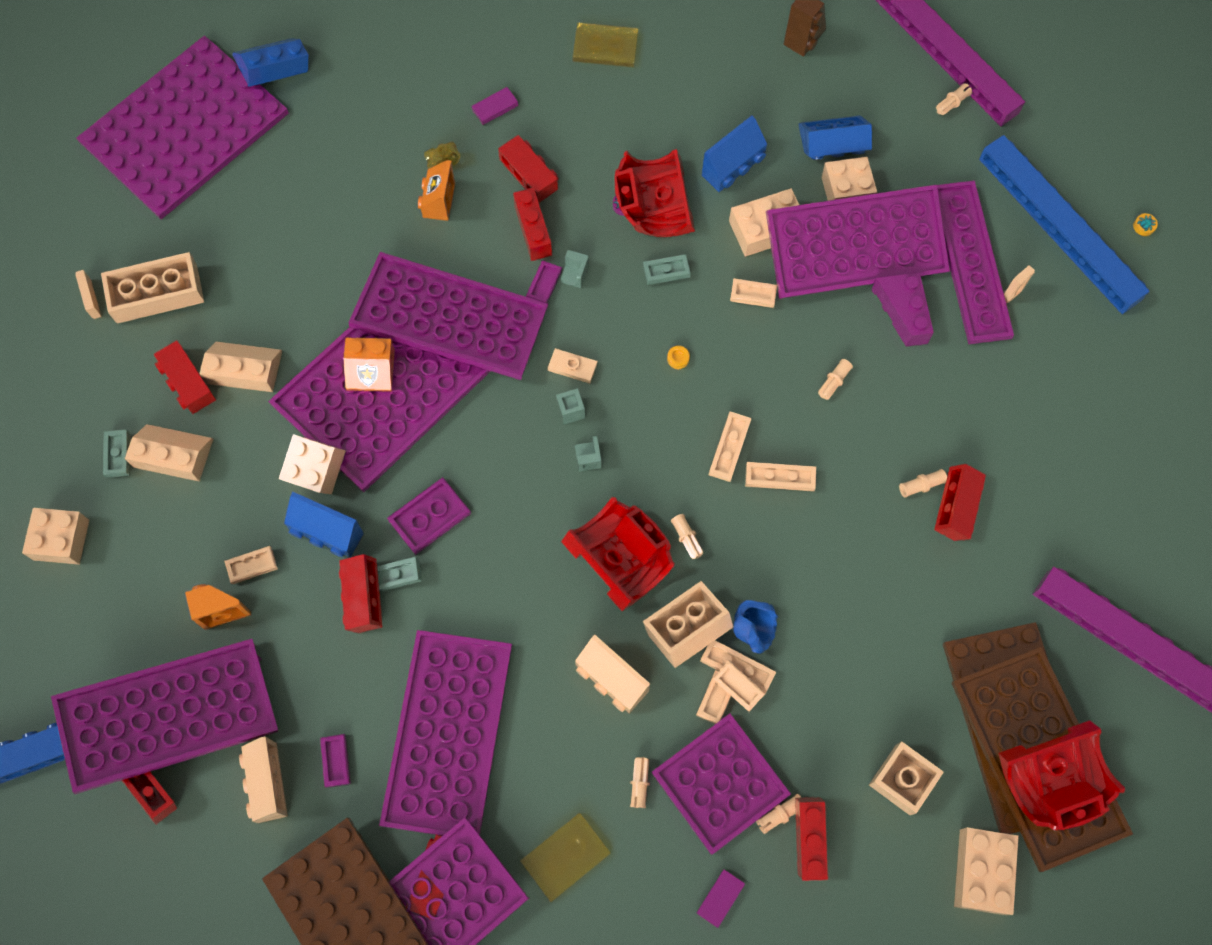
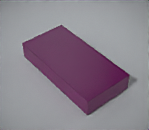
M505 87L472 105V111L482 125L517 107L518 101L508 87Z
M542 260L526 297L548 304L562 273V267Z
M346 735L321 737L325 788L351 784Z
M723 869L696 914L718 928L745 883Z

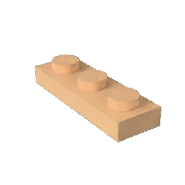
M729 412L709 476L731 482L751 418Z
M747 462L745 487L815 491L816 467Z
M713 641L707 646L700 662L719 671L729 660L766 694L776 674L775 671L717 641Z

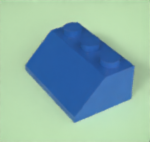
M290 38L233 52V57L248 87L308 72V53L300 39Z
M750 116L704 153L702 177L718 192L724 188H729L740 175L744 176L752 165L760 163L766 156L767 142L753 116Z
M861 116L799 123L804 153L811 157V159H822L824 155L841 157L844 156V153L852 152V154H864L865 150H872V124Z
M292 492L284 522L289 529V533L299 539L302 536L310 539L309 542L316 547L322 548L324 545L330 548V552L336 556L343 557L346 555L351 558L364 534L358 522L351 517Z

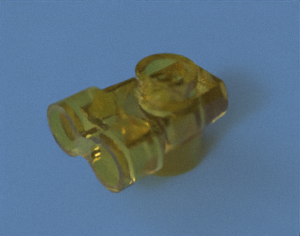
M453 141L440 144L436 149L431 148L424 152L428 162V169L446 160L451 161L453 166L460 159V154Z

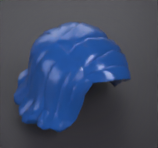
M746 600L738 606L734 615L733 631L736 637L750 645L754 653L761 654L769 649L775 638L778 616L774 606L764 602Z

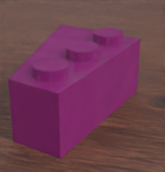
M920 273L876 278L871 290L882 303L884 312H887L893 321L892 325L905 346L928 344L934 332Z

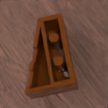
M795 0L791 5L783 45L803 57L809 50L812 51L819 37L826 30L825 3L820 0Z

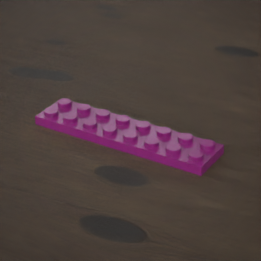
M975 180L937 185L948 262L968 344L1012 339L1014 333Z

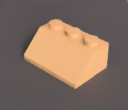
M215 342L204 354L200 375L207 384L273 392L282 350Z
M147 424L132 437L125 459L134 468L200 481L213 438Z
M596 635L590 639L575 660L578 674L586 680L589 677L596 683L594 685L595 689L603 696L608 694L614 699L612 704L621 712L626 710L630 713L649 692L650 683Z
M261 737L242 746V754L239 755L241 768L245 769L246 778L243 779V788L249 796V803L246 804L249 819L252 818V822L262 823L288 817L277 743L267 737Z

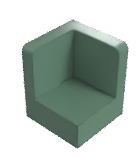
M568 250L565 256V268L561 276V282L581 288L589 267V256Z
M578 388L556 395L564 425L585 419V408Z
M592 436V442L575 445L579 472L601 468L597 436Z

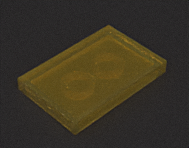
M577 23L573 62L634 67L638 28Z
M579 813L525 856L521 863L550 902H552L611 853Z

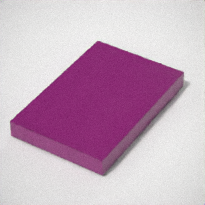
M442 477L390 515L387 520L411 551L417 555L469 516L471 511Z

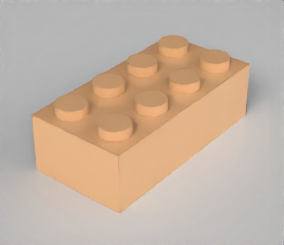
M190 252L101 273L107 310L117 324L205 303L198 267Z

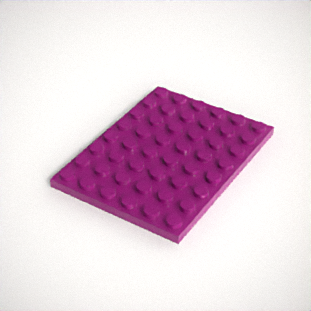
M204 35L76 137V139L162 220L287 116L289 112L284 105L260 84L248 87L238 65Z
M349 327L268 402L304 437L345 450L340 471L361 491L365 492L491 371L392 340L395 349L392 391L346 390L344 373L345 338H383Z

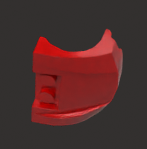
M677 149L672 150L668 155L660 159L647 161L636 159L627 150L624 152L619 168L615 171V194L620 209L639 233L654 237H672L695 232L683 177L682 159Z
M612 497L603 509L585 525L574 530L570 529L561 541L576 559L582 555L610 587L607 595L621 611L636 603L654 588L675 564L669 552L671 545L657 524L635 505L628 507L617 501L616 497Z
M1090 720L1067 728V735L1028 749L1019 745L999 753L1003 773L1012 795L1023 813L1036 826L1050 827L1053 830H1065L1082 826L1110 810L1108 805L1118 797L1119 793L1125 792V787L1114 777L1104 761L1100 749L1101 728Z

